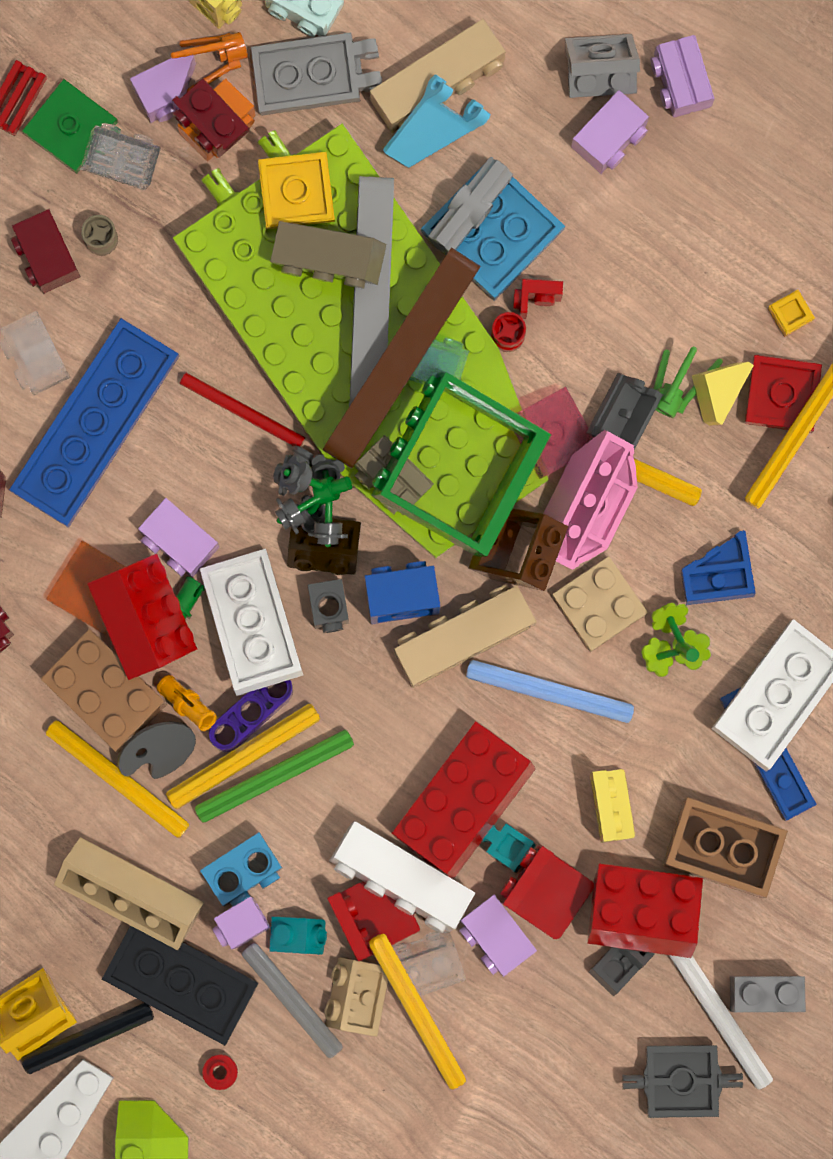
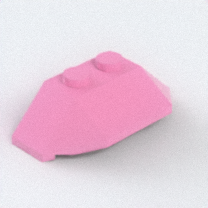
M603 430L571 456L543 513L569 526L556 562L572 570L580 566V563L590 560L608 549L638 488L636 466L633 457L634 445L606 430Z

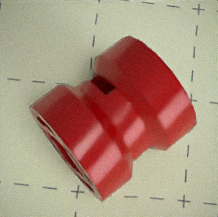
M505 312L496 317L492 325L491 338L499 350L512 352L521 347L526 334L525 321L514 312Z

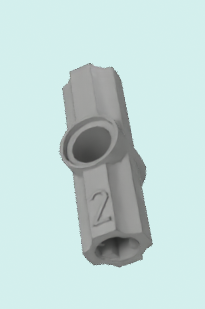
M490 157L469 185L465 184L458 191L448 206V212L431 231L428 240L434 247L444 254H447L451 247L457 250L473 228L477 229L493 208L492 203L510 183L513 173L503 163Z

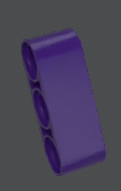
M291 680L284 681L287 685V692L281 698L271 697L268 694V686L244 695L216 720L215 724L210 728L209 738L213 746L223 752H230L238 748L289 702L293 695ZM255 703L260 706L261 715L255 721H246L242 717V710L245 705ZM224 726L231 727L235 731L234 740L227 745H222L216 740L217 731Z

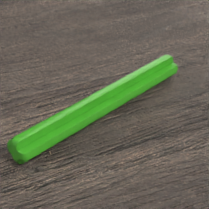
M343 730L196 805V814L201 822H207L354 746L353 739L347 730Z

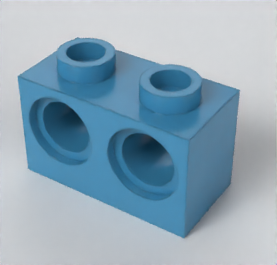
M258 832L201 869L200 872L222 906L225 907L230 903L234 907L251 897L248 891L258 884L264 889L280 878L277 872L283 869L261 833ZM255 853H263L268 858V866L261 873H255L249 868V859ZM226 872L235 873L239 880L238 887L232 892L223 891L219 885L220 877Z

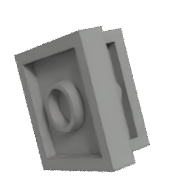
M632 34L565 38L570 98L614 95L618 90L623 94L637 93V72H640V58Z

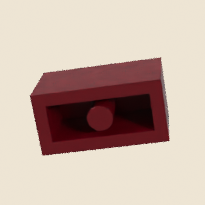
M50 209L12 225L16 236L10 239L18 256L20 257L25 254L30 264L24 270L32 287L39 285L43 294L81 277Z

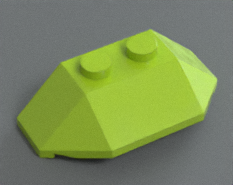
M119 1100L115 1159H188V1135L155 1100Z

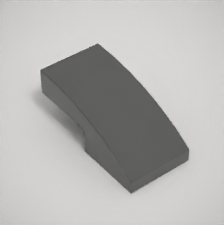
M611 947L590 969L589 973L612 996H615L656 953Z

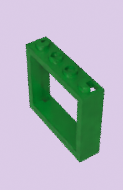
M448 372L437 373L435 377L430 376L421 391L424 397L419 407L414 406L405 421L408 427L403 437L399 436L389 450V455L392 457L386 469L382 467L376 474L372 483L375 489L371 496L476 557H487L551 434ZM443 391L448 392L524 438L472 538L390 492Z

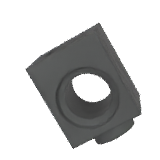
M342 579L308 584L315 629L322 628L323 633L343 630V624H349ZM326 599L335 600L339 604L338 612L333 616L323 615L319 610L322 601Z

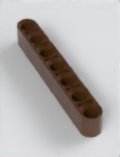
M451 247L330 436L323 451L351 469L354 467L481 267L479 264Z

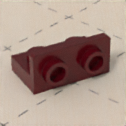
M204 79L199 81L181 98L175 96L171 100L175 110L172 112L173 117L184 129L190 126L197 134L195 140L208 154L213 151L220 158L249 132V127Z

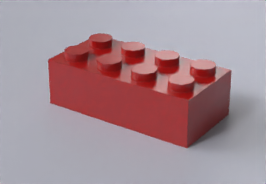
M475 721L392 834L443 874L454 879L536 768L529 759Z

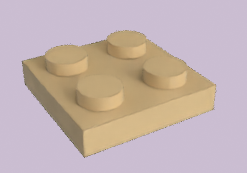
M610 556L552 594L553 599L590 652L648 614Z

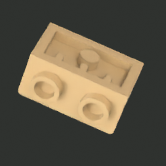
M339 957L331 976L333 984L331 998L325 1007L326 1027L377 1037L388 978L380 965Z

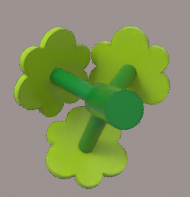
M668 603L655 610L651 615L654 630L661 629L663 633L672 632L675 637L673 649H671L670 644L666 640L659 641L655 637L649 639L648 645L642 648L641 653L646 662L647 670L655 672L659 677H664L668 674L669 667L673 665L672 657L676 656L675 659L679 664L685 663L691 670L699 669L703 661H707L711 657V652L707 649L710 646V638L706 634H696L693 630H687L683 637L678 628L687 620L685 616L689 610L685 604L676 606L675 603Z

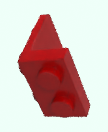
M538 844L536 849L530 847L519 863L523 868L516 879L511 876L501 889L499 894L503 898L500 903L551 938L559 939L592 892L594 883L555 856L553 852Z

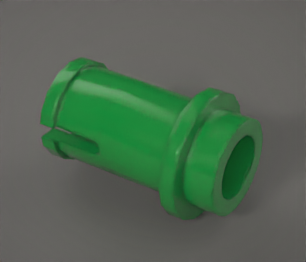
M188 576L176 595L185 620L186 618H191L190 611L201 593L205 590L204 585Z

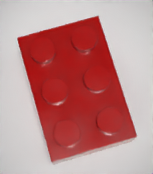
M158 554L149 556L87 583L128 680L159 669L197 650L193 633L186 623L180 609L179 600L172 590L165 567L161 564Z
M599 863L594 877L587 944L692 958L698 943L703 878Z

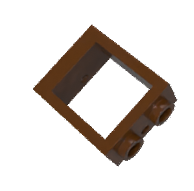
M513 508L488 556L476 557L473 555L468 569L491 580L545 591L569 526L545 514ZM521 526L536 528L520 573L505 570Z

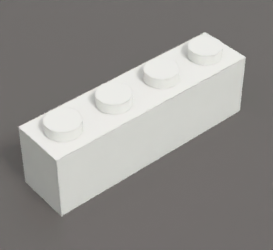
M356 821L350 824L329 860L336 865L334 870L340 875L351 880L354 876L366 883L364 886L366 890L381 898L384 894L396 900L395 907L409 915H413L416 912L426 918L424 923L428 927L439 933H443L444 930L450 932L456 929L475 895V892Z

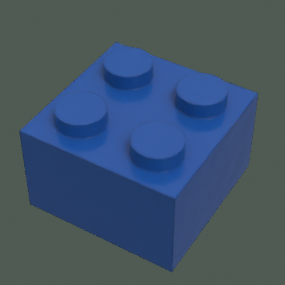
M426 561L405 564V570L392 571L391 566L371 569V575H365L371 624L439 615L440 600L434 565L427 566Z

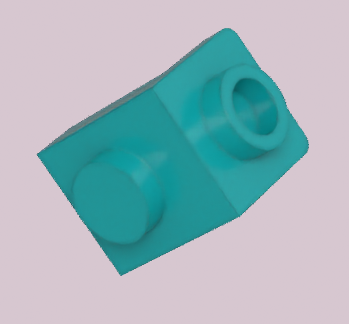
M272 916L269 952L322 955L327 940L325 920Z

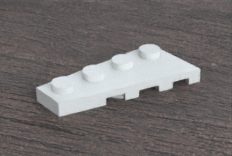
M85 1059L82 1060L0 1143V1159H65L114 1077Z

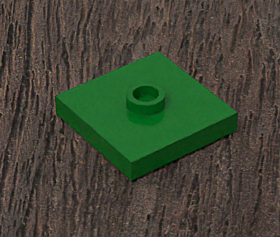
M63 79L22 132L26 137L77 174L118 123V119Z

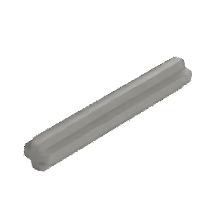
M253 943L242 952L243 958L328 1058H333L343 1048L339 1040L326 1027L259 945Z

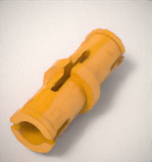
M172 675L165 676L160 680L157 685V691L174 705V711L180 716L189 718L201 731H206L215 724L216 714L200 701V697L195 691L187 690Z

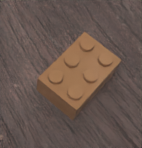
M90 629L41 678L59 698L118 754L124 744L137 732L144 729L167 705L139 676L128 680L119 657Z
M687 797L683 799L662 866L759 898H767L788 830Z

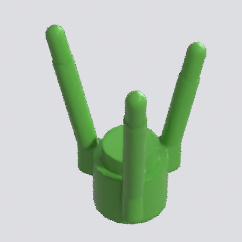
M696 347L690 348L673 383H665L662 388L670 355L669 350H664L653 388L663 394L656 408L657 412L674 418L677 412L683 414L688 403L696 395L694 386L683 398L681 397L684 392L679 389L697 352ZM717 359L707 371L719 368L723 360Z

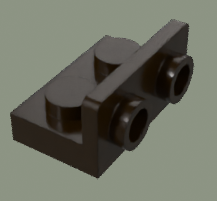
M332 519V522L342 523V533L348 534V538H338V544L331 545L330 547H326L324 544H317V538L308 536V532L304 531L301 525L296 527L299 531L298 534H295L291 527L287 566L300 571L331 572L335 575L356 574L361 522Z

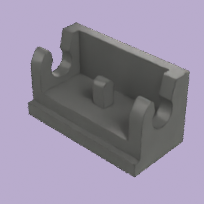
M617 373L586 433L594 438L603 430H606L634 445L635 450L663 394L658 390L644 387L645 382Z

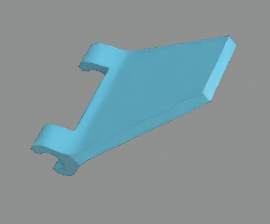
M435 74L429 80L421 101L387 143L383 151L410 168L460 137L484 125L491 114L484 110V106L474 99L467 104L463 116L444 105L442 102L451 96L453 89L446 84L447 82L443 78Z

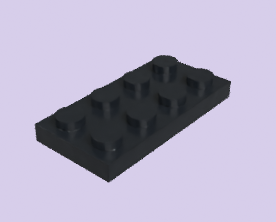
M132 926L129 927L102 977L103 981L224 1046L227 1045L259 984L255 980L184 942L179 950H176Z

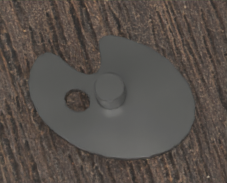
M169 721L153 724L137 732L124 744L118 755V768L122 775L128 777L134 774L142 765L150 763V775L152 778L164 777L183 765L191 755L196 744L195 735L192 729L182 722ZM146 748L142 755H136L139 749Z

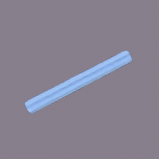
M476 660L469 662L466 672L468 679L625 723L631 721L634 713V706L632 704Z

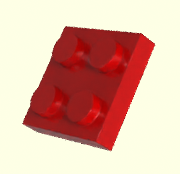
M754 355L752 361L754 366L751 370L744 424L789 430L820 383L822 364ZM814 426L809 433L814 432Z

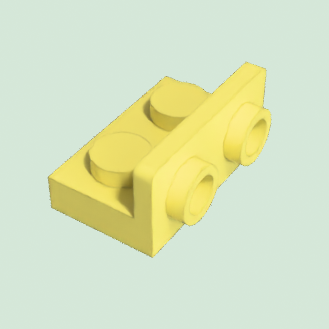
M619 769L592 772L590 780L600 842L605 843L634 838L635 831L625 771Z

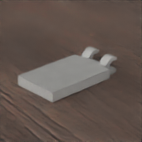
M351 32L251 47L258 107L261 116L360 102V91L370 92V90L382 83L380 71L362 74L360 59L371 60L379 58L376 39L353 42Z

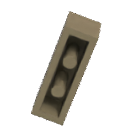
M279 221L270 262L281 266V273L301 277L303 271L313 273L312 278L319 281L333 283L334 277L345 279L344 285L364 289L365 283L378 285L387 244L375 238Z

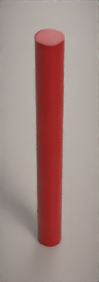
M186 372L180 381V385L293 447L295 445L302 447L306 437Z

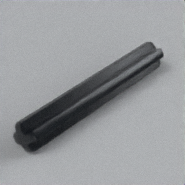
M146 1003L140 1004L21 1058L22 1066L27 1074H32L153 1020V1011L150 1005Z

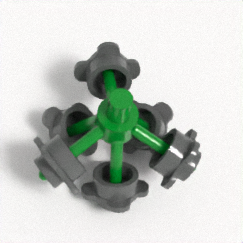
M288 454L285 456L284 463H279L276 466L273 475L274 482L279 486V495L285 496L288 490L290 494L294 495L297 492L305 491L308 486H312L314 496L304 495L298 504H295L291 498L283 503L279 498L276 499L280 508L275 511L278 517L277 523L282 524L285 530L292 527L295 534L299 533L296 527L301 525L303 530L308 532V536L317 538V544H324L326 547L338 544V538H348V534L342 533V523L332 522L333 501L339 499L340 493L352 489V482L348 476L340 478V473L345 469L344 464L337 459L330 460L326 459L322 454H317L311 460L313 464L311 469L307 462H299V457Z

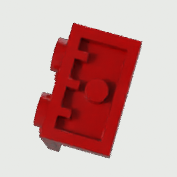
M364 881L327 898L358 962L374 954L370 948L369 941L377 935L385 934L390 944L393 945L420 931L414 915L406 914L395 907L396 900L384 894L381 898L364 888L366 884Z

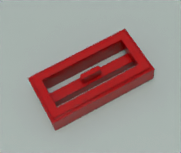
M18 60L13 64L0 88L1 108L20 72L23 73L22 78L0 115V129L13 136H16L47 80L45 74L36 72L32 67H27ZM30 78L34 79L35 82L11 125L6 124Z

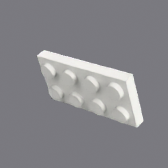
M266 548L200 568L236 696L303 676Z
M794 619L791 620L711 729L765 771L770 770L833 683V650Z

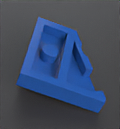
M745 530L736 533L732 539L723 545L716 546L707 552L703 558L695 560L682 568L681 576L686 605L755 597L756 592Z

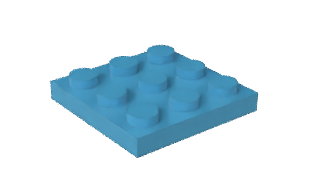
M480 169L465 183L466 185H469ZM514 177L492 203L493 208L477 229L473 228L457 248L458 252L481 266L472 281L494 301L565 229V225ZM458 191L421 228V232L427 238L437 223L448 212V206Z

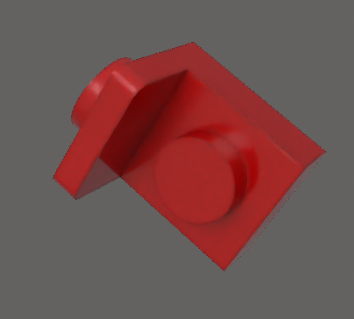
M522 279L521 289H514L513 309H519V315L522 319H526L528 300H534V304L538 306H553L555 302H561L564 281Z

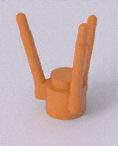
M240 32L182 40L179 43L181 47L193 46V48L183 49L170 54L172 59L216 51L220 62L227 61V64L203 78L208 84L231 70L241 68L240 60L248 58L246 46ZM194 84L193 86L189 87L186 92H188V91H189L191 88H193L196 84Z

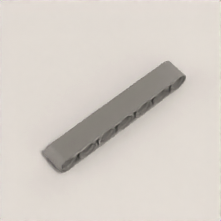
M359 176L356 235L375 238L387 245L378 285L365 283L364 289L354 287L349 407L388 347L394 178Z

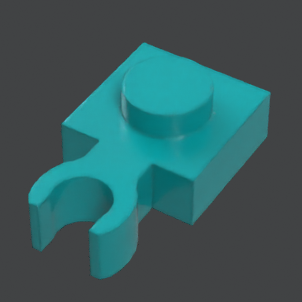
M505 824L501 831H498L495 825H493L482 841L491 843L486 851L490 856L515 873L520 869L521 865L519 863L530 847L534 849L536 846L532 840L508 824Z

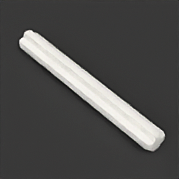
M669 955L754 1086L760 1090L773 1081L772 1076L693 956L692 958Z

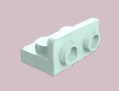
M265 0V5L269 8L268 12L275 18L285 21L287 18L298 24L297 28L308 36L315 37L317 34L323 37L327 35L341 11L344 0Z

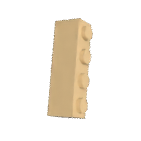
M482 19L370 90V101L393 133L401 127L421 101L429 80L435 74L443 78L447 82L446 84L453 89L451 95L456 92L458 95H462L475 85L474 81L484 74L486 77H490L497 73L503 67L502 63L505 61L506 51L485 20Z
M507 584L490 592L491 599L479 605L477 600H474L458 609L460 615L450 620L443 616L428 624L429 631L419 636L414 631L398 639L399 646L394 648V653L412 688L535 626L536 620L518 585L511 589Z
M81 837L63 861L54 883L56 887L176 950H179L192 929L204 903Z

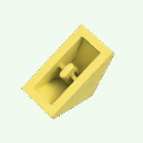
M750 362L733 363L692 375L704 423L709 426L723 425L754 366Z

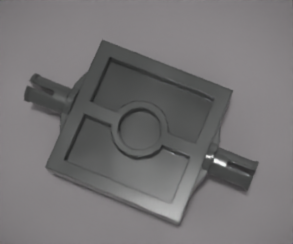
M717 1045L646 1046V1066L643 1075L623 1074L622 1081H636V1083H622L623 1090L644 1089L647 1098L648 1118L719 1117V1097L722 1088H743L742 1081L729 1082V1080H743V1074H722L718 1065Z

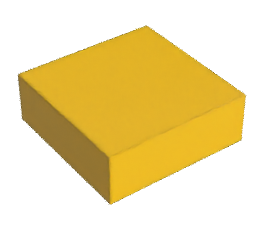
M799 290L768 306L769 312L784 337L815 320V316Z

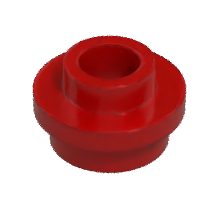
M222 1054L214 1055L204 1064L202 1071L203 1079L212 1089L225 1090L231 1087L237 1079V1065L229 1056ZM216 1066L225 1067L227 1074L224 1079H217L214 1076L213 1071Z

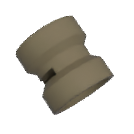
M94 215L84 222L81 234L87 249L91 253L105 256L115 250L118 244V235L113 222L108 217Z

